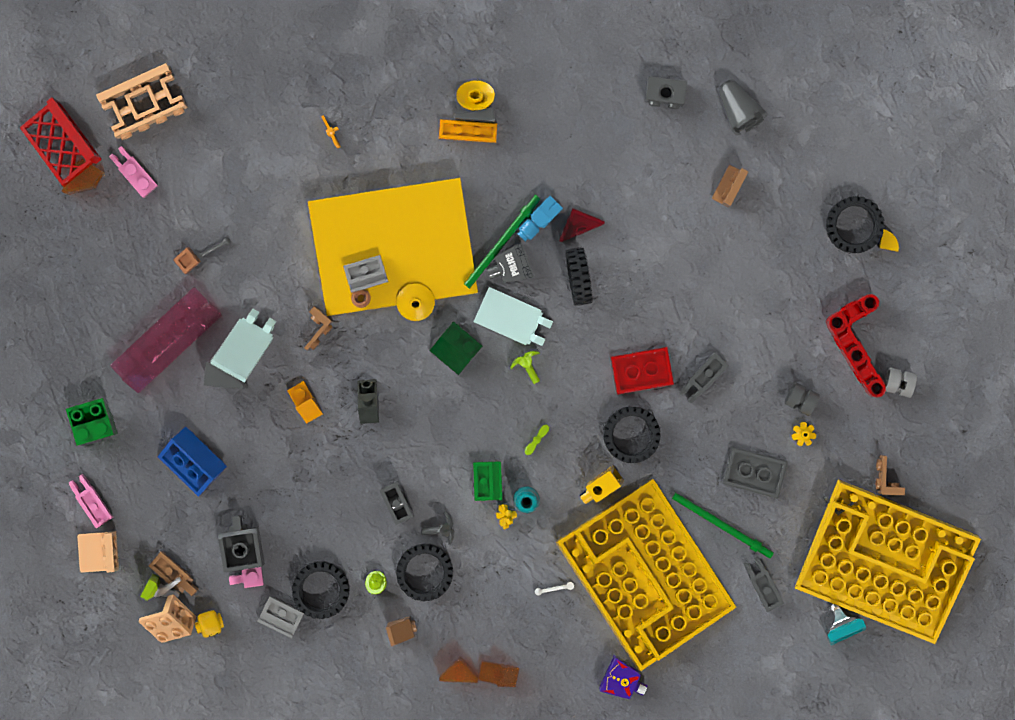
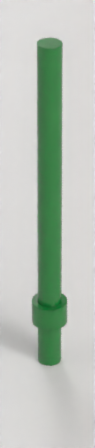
M534 195L530 202L522 207L518 217L464 283L467 288L470 289L523 221L531 216L532 210L541 200L537 195Z
M675 492L673 495V500L750 546L749 549L754 552L758 551L769 559L773 556L774 552L761 545L762 543L757 539H751Z

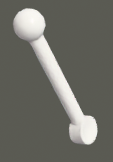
M568 582L566 585L556 586L546 589L537 588L535 589V594L539 596L545 592L556 591L566 588L572 590L574 588V584L572 582Z

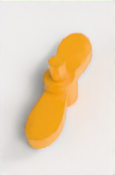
M321 116L327 127V135L332 138L336 148H340V143L334 135L336 134L335 131L339 130L338 127H330L325 116Z

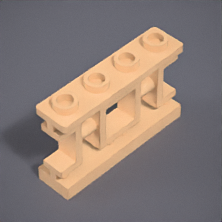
M167 63L96 94L103 110L106 111L113 107L120 123L111 128L116 138H121L122 140L130 138L133 132L137 130L139 132L145 131L150 128L149 125L155 122L157 124L167 121L166 117L181 115L185 112L184 109L188 108L183 96L180 95L173 99L166 83L175 78ZM160 79L163 90L154 94L151 86L147 84ZM148 92L154 108L138 114L132 98ZM124 95L128 106L119 109L116 101L113 99ZM167 97L173 107L162 111L158 100ZM132 112L136 121L142 120L126 127L123 116Z

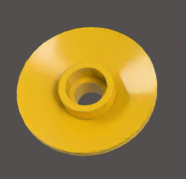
M469 81L458 88L456 98L458 103L466 109L482 110L493 103L495 92L486 82Z
M419 283L406 285L400 290L396 303L398 311L404 318L411 321H420L432 313L435 299L428 287ZM418 301L419 306L414 307L412 302Z

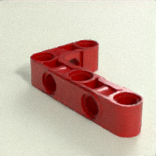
M868 294L850 302L839 311L830 315L826 320V325L866 393L871 397H881L886 391V386L880 374L870 362L872 360L863 345L856 339L850 329L854 322L866 317V315L878 308V297ZM867 298H871L873 300V306L871 308H867L865 306V300ZM835 317L839 318L841 322L838 328L832 326V320ZM855 350L860 353L858 361H854L851 357L852 352ZM875 383L880 387L877 394H874L871 390L872 385Z

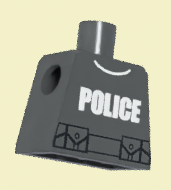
M522 242L496 256L497 265L487 268L490 279L501 276L503 283L534 278Z

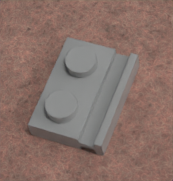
M381 255L343 266L351 293L389 282Z
M270 596L257 622L292 638L304 613Z

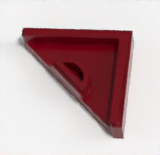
M572 208L559 241H566L605 224V221Z

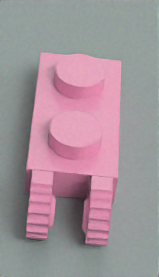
M120 146L118 148L119 152L125 156L127 161L122 164L116 155L111 154L109 157L119 167L118 170L137 192L145 198L158 185L138 161Z
M81 474L79 480L86 490L81 492L73 480L69 482V485L76 495L75 498L95 528H98L112 519L113 516L94 487Z

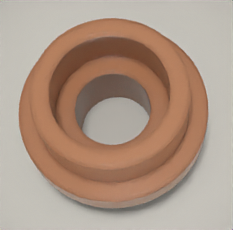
M364 289L352 293L351 300L356 307L363 308L370 303L371 296ZM364 295V301L359 302L358 296Z

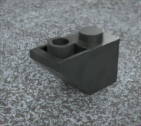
M377 379L358 380L360 424L379 423Z

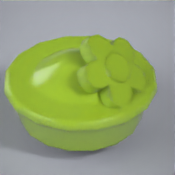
M373 571L368 574L365 580L367 591L377 595L385 590L387 580L382 572Z

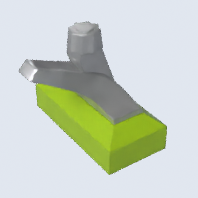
M152 573L140 597L149 600L152 597H167L174 594L178 598L180 593L172 588L181 581V578L177 577L169 584L162 585L160 584L159 577Z

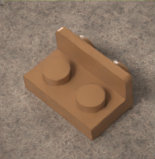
M729 165L712 199L726 207H730L748 171L743 168L739 170Z

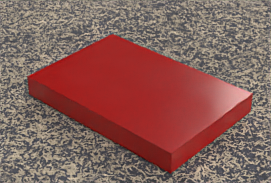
M667 347L611 357L617 395L674 385Z

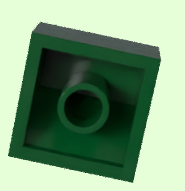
M453 321L429 351L459 375L483 346Z

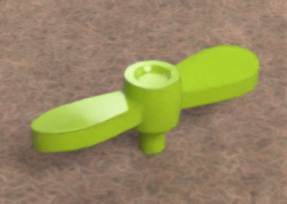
M543 425L537 436H534L533 441L525 448L526 455L532 454L536 445L541 442V438L548 433V425Z

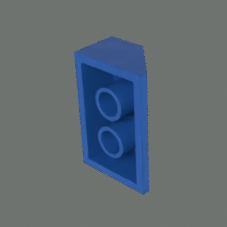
M184 427L176 434L158 456L198 497L227 467L187 427Z

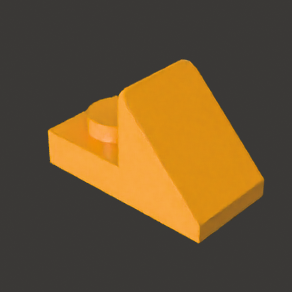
M305 381L287 390L296 405V410L306 424L323 414Z

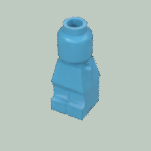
M549 196L531 214V220L527 219L519 227L520 231L517 234L524 241L527 239L531 240L540 231L539 227L545 228L563 208Z

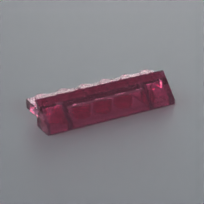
M193 287L110 366L122 378V381L137 393H140L212 326L222 314L196 287Z

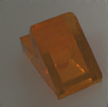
M482 660L478 680L497 684L498 687H516L519 668Z

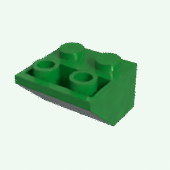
M104 398L66 409L77 446L118 434L113 415Z

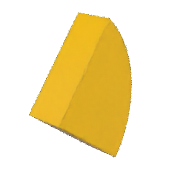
M883 229L884 233L880 238L879 249L899 252L896 237L891 232Z

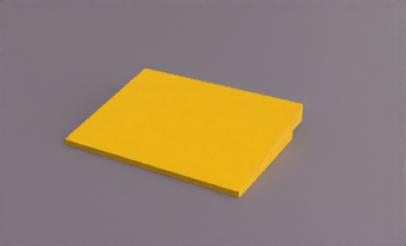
M460 178L308 201L327 316L397 306L396 301L400 290L406 285L419 283L428 287L433 293L435 300L478 293L477 282L470 289L464 285L475 269ZM381 255L389 282L365 289L370 293V303L363 308L356 307L351 300L352 293L343 266ZM359 295L358 301H364V295Z
M654 479L556 541L557 546L639 671L644 670L655 661H659L736 608Z
M838 479L796 582L795 589L935 644L975 560L973 556L981 539L976 534ZM850 502H856L852 506L848 505ZM835 509H837L838 511H840L841 509L845 511L842 512L840 515H837Z

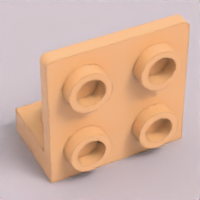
M116 531L78 534L80 572H115L119 570Z
M173 594L167 596L163 612L141 617L139 623L158 641L163 643L191 635L197 616Z

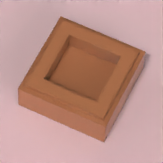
M189 247L173 259L184 274H188L201 262Z

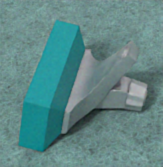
M834 604L830 607L831 612L835 616L834 624L828 634V641L831 646L866 630L863 619L846 616L838 605Z

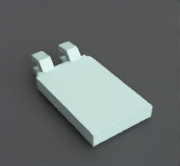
M490 287L474 320L475 323L524 345L530 344L532 341L543 346L545 339L534 334L538 324L549 329L553 324V321L542 317V310Z
M255 309L251 310L246 319L238 320L211 361L212 365L244 383L272 342L273 334L271 332L276 324L275 320L269 318L263 329L255 325L254 323L259 315V311Z

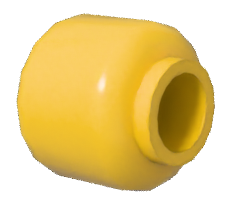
M214 610L199 614L197 616L198 622L194 623L197 634L201 633L204 638L220 634L221 628L224 627L220 613H216Z

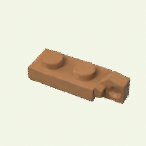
M163 551L149 565L168 584L177 577H180L181 581L173 587L175 590H179L181 593L186 591L191 596L199 590L191 583L194 580L190 577L191 575Z

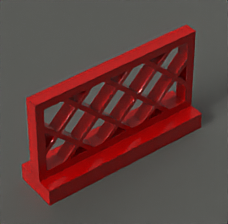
M51 97L46 101L47 105L24 123L20 129L60 184L65 187L91 164H97L102 158L60 101ZM50 111L52 114L51 123L43 122L44 115ZM33 124L38 125L37 135H32L27 130ZM43 125L51 126L49 136L41 135ZM55 126L63 128L62 137H54ZM41 138L49 139L47 149L40 148ZM53 140H61L60 151L52 150ZM66 141L74 143L73 152L64 151ZM51 153L59 154L58 164L50 162ZM64 154L72 155L71 165L62 164ZM76 155L83 156L86 162L81 166H75ZM62 167L70 168L69 176L65 179L61 177Z

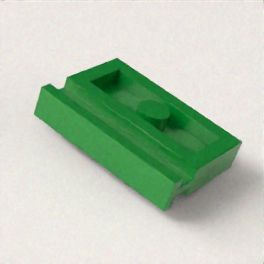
M501 461L473 462L474 501L502 500Z

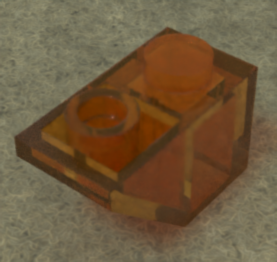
M81 159V161H77L75 166H81L86 160ZM91 164L65 187L62 186V192L71 195L95 189L105 172Z

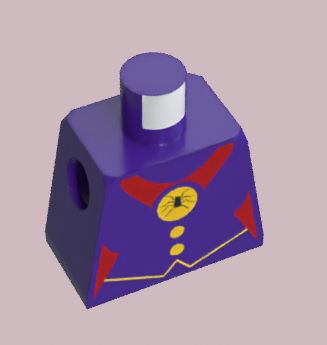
M614 655L599 690L603 693L630 699L633 692L643 696L648 685L639 682L641 674L638 670Z

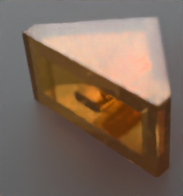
M459 657L440 674L439 681L478 683V675Z

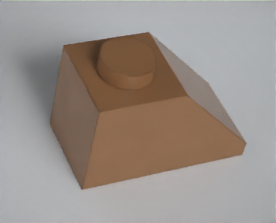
M410 616L388 622L386 626L391 646L414 638L415 632L418 631L415 620L411 621Z

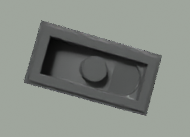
M493 107L455 115V119L460 121L496 123Z

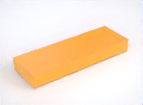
M440 119L439 139L496 143L498 124Z

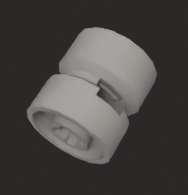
M889 367L884 380L885 392L893 394L898 392L901 396L911 398L916 386L917 374L906 371L902 373L899 369Z

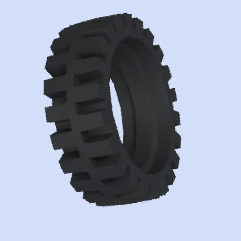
M858 196L848 197L836 203L828 213L829 215L826 219L827 235L831 239L832 244L844 252L862 253L868 251L883 236L885 220L882 216V211L870 199ZM847 207H862L872 216L874 223L873 232L863 243H849L842 239L838 233L837 219Z
M584 247L566 250V264L574 306L592 303V289Z
M634 406L621 408L614 412L605 424V445L611 455L622 462H642L650 458L659 446L661 438L659 424L655 417L643 408ZM628 416H636L643 419L648 424L651 432L650 442L647 447L641 452L634 454L625 453L620 450L613 438L616 424Z
M432 544L415 545L401 556L396 570L397 581L401 590L408 597L423 602L432 601L442 596L450 587L453 579L452 562L447 553L438 546ZM416 555H433L438 558L443 566V579L433 590H417L407 580V565Z
M318 561L305 566L295 577L292 586V596L295 605L298 606V609L304 615L310 616L313 619L330 618L339 613L347 603L350 591L348 578L341 568L325 561ZM315 572L331 574L337 580L340 587L337 601L325 609H317L310 606L305 601L302 593L305 579Z

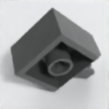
M241 515L232 516L233 526L229 527L230 531L219 533L224 573L262 567L265 565L259 527L247 528V524L243 525ZM240 545H242V547L246 549L243 552V554L241 551L237 550V548H239Z

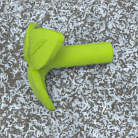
M530 351L524 353L523 356H519L513 361L510 369L512 370L514 366L520 364V366L526 369L533 384L538 383L540 379L532 366L531 357L540 354V352Z

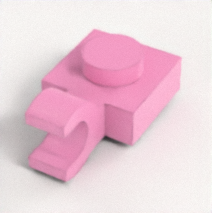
M262 567L244 569L241 575L230 576V585L244 583V588L263 586Z

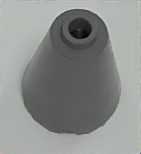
M728 80L721 84L719 93L735 135H741L740 131L744 129L748 132L764 121L763 115L767 117L766 111L737 82Z

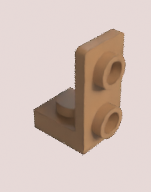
M315 306L309 311L312 314L311 319L318 325L321 323L324 325L304 347L307 351L310 349L314 350L321 342L318 340L321 335H327L333 328L331 325L333 321Z
M880 455V459H877L876 470L879 471V478H876L875 483L876 490L882 495H905V488L901 487L900 483L888 482V486H886L887 456Z

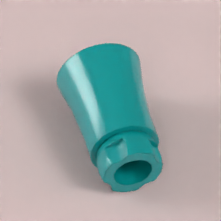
M521 487L515 492L513 503L518 511L531 513L539 506L540 497L535 489ZM526 497L530 499V503L527 505L523 503V499Z

